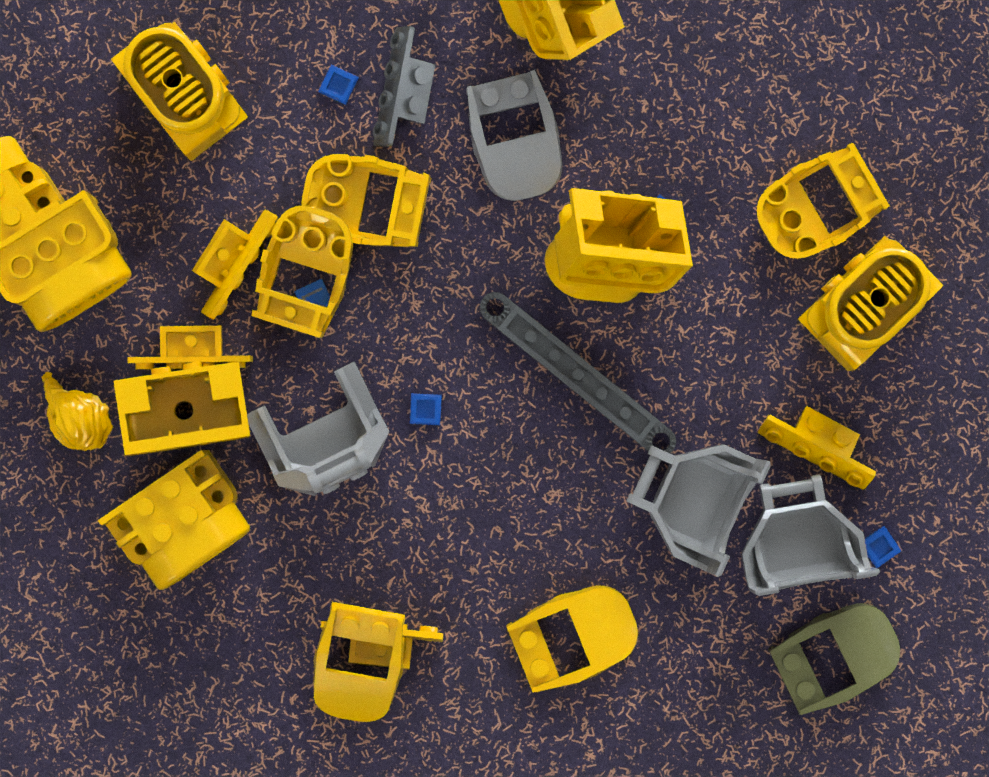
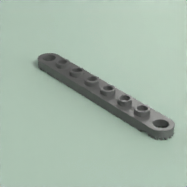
M492 292L482 299L480 312L486 321L649 452L650 447L653 446V437L657 433H664L669 438V446L663 451L670 454L676 447V437L668 427L501 293ZM492 299H498L504 304V311L499 316L489 315L486 310L487 303Z

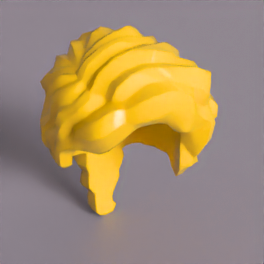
M45 372L41 378L44 383L45 398L49 403L47 417L54 437L69 449L83 451L96 448L101 449L107 442L108 435L113 428L108 416V405L102 403L95 394L84 393L78 390H64L58 381L52 378L51 372Z

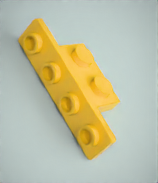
M264 210L249 234L225 219L222 221L192 270L216 286L202 308L201 313L214 320L217 315L219 316L224 312L228 304L227 299L229 295L241 285L244 279L243 273L247 266L252 264L259 256V247L264 239L271 236V232L276 224L275 221L278 218L277 215Z
M221 325L160 326V357H127L128 363H135V369H154V363H166V367L169 366L171 369H183L182 364L201 362L202 367L215 365V362L231 363L238 361L240 368H246V362H253V356H223Z
M808 406L801 413L795 428L772 415H768L758 430V434L764 436L768 441L779 444L792 451L794 455L805 458L818 465L822 470L831 472L844 479L854 487L864 490L876 475V471L850 458L860 434Z
M321 621V629H323L324 623H327L326 621ZM403 625V669H410L413 639L443 642L444 634L438 633L437 627L420 626L419 631L407 630L408 625ZM351 639L348 663L389 667L393 647Z

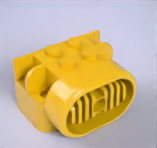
M498 0L510 28L517 35L528 39L532 50L543 59L571 60L625 27L615 0Z
M175 22L164 23L158 27L142 31L126 48L111 58L139 98L190 161L194 160L248 118L247 114L226 88L230 82L216 64L210 67L207 62L211 58L198 40L192 43ZM173 74H180V84L176 87H168L167 79Z
M11 136L0 138V242L65 202L48 173L38 165L30 162L16 139Z
M571 188L569 190L571 204H567L560 211V230L549 244L545 254V267L548 276L563 293L576 299L612 303L630 301L640 292H665L672 288L693 266L682 201L644 197L640 194H618L613 191Z
M85 190L0 242V293L7 301L22 306L39 332L49 331L73 319L117 291L129 281L132 275L130 268L117 249L118 238L109 220L97 205L99 203L97 199Z
M886 236L880 239L865 255L860 253L854 256L843 267L847 272L842 277L838 274L831 278L821 288L825 293L798 318L847 371L857 369L880 346L892 339L922 310L926 302L943 286L926 268L920 258L906 250L896 240L888 239ZM874 290L881 292L884 296L885 301L882 307H877L871 302V294Z
M239 361L202 367L201 362L182 364L183 370L171 372L169 366L151 369L152 375L114 380L125 456L177 450L250 437ZM183 402L189 403L193 407L192 416L186 420H182L176 415L177 406Z
M200 450L98 520L101 526H107L117 541V546L122 548L128 559L135 564L142 565L159 590H165L240 540L250 531V525L235 505L237 491L210 450Z

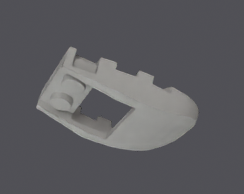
M532 70L528 73L476 86H468L466 88V95H468V115L472 147L490 190L498 197L511 201L539 196L550 191L560 179L562 155L557 122L536 71ZM539 103L545 127L544 132L489 146L486 145L480 117Z

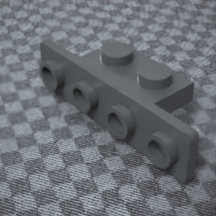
M411 26L397 27L390 40V47L392 49L389 62L384 71L386 80L384 90L379 98L380 111L378 121L373 128V145L377 147H391L393 145L398 119L417 124H424L436 64L410 57L415 28Z

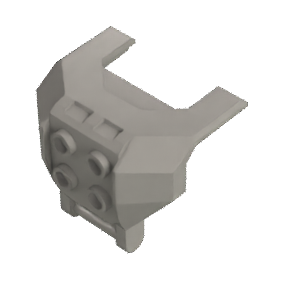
M355 362L334 371L347 398L346 406L287 435H281L265 405L247 414L248 424L279 487L316 496L319 492L327 494L339 488V483L349 478L356 480L367 474L368 468L376 466L389 430Z
M724 444L675 456L651 446L648 452L650 457L633 494H629L626 502L649 512L673 557L717 577L721 576L730 558L729 555L725 554L729 534L745 499L755 484H763L771 466L770 461L756 459ZM663 461L670 465L651 503L644 498L660 462Z
M820 474L813 475L808 480L770 486L769 483L759 485L763 511L741 553L745 578L750 592L757 596L779 593L781 589L798 585L845 578L861 579L877 576L880 573L879 569L870 565L864 533L826 501ZM813 492V502L774 508L772 498Z

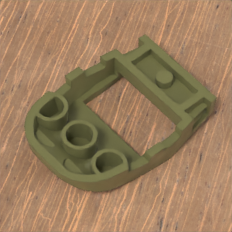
M856 603L826 614L823 613L788 635L789 638L776 647L771 646L768 649L799 715L847 702L889 676L895 670L900 658L899 641L890 621L880 609L865 603ZM830 629L856 683L826 698L801 648L800 642Z

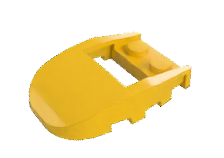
M851 143L844 149L833 153L828 152L808 162L801 163L793 167L781 179L775 181L759 198L757 218L771 246L786 257L798 259L814 255L846 241L848 237L868 224L874 216L887 209L890 205L854 143ZM827 165L831 168L858 215V218L830 234L799 182Z
M332 154L320 158L309 169L301 206L321 209L341 218L351 232L353 243L370 246L418 247L429 183H431L432 178L429 174L423 173L422 175L408 170L406 166L381 160L375 156L365 155V157L349 156L348 154ZM370 172L398 177L386 236L359 231Z
M295 206L285 211L277 220L271 232L272 238L268 247L263 249L260 262H262L260 277L257 279L255 292L260 293L257 310H252V316L322 338L344 296L353 250V238L346 223L335 214L310 206ZM281 258L336 275L327 307L272 290Z
M600 585L556 596L527 612V615L514 623L510 622L506 625L533 693L579 683L600 674L627 658L634 650L638 639L637 624L625 597L614 588ZM568 608L590 665L559 677L537 620Z
M337 602L331 603L330 614L327 623H324L313 660L314 700L323 712L337 718L359 722L375 721L386 715L395 696L404 667L403 625L405 615ZM332 636L392 646L387 679L326 668Z

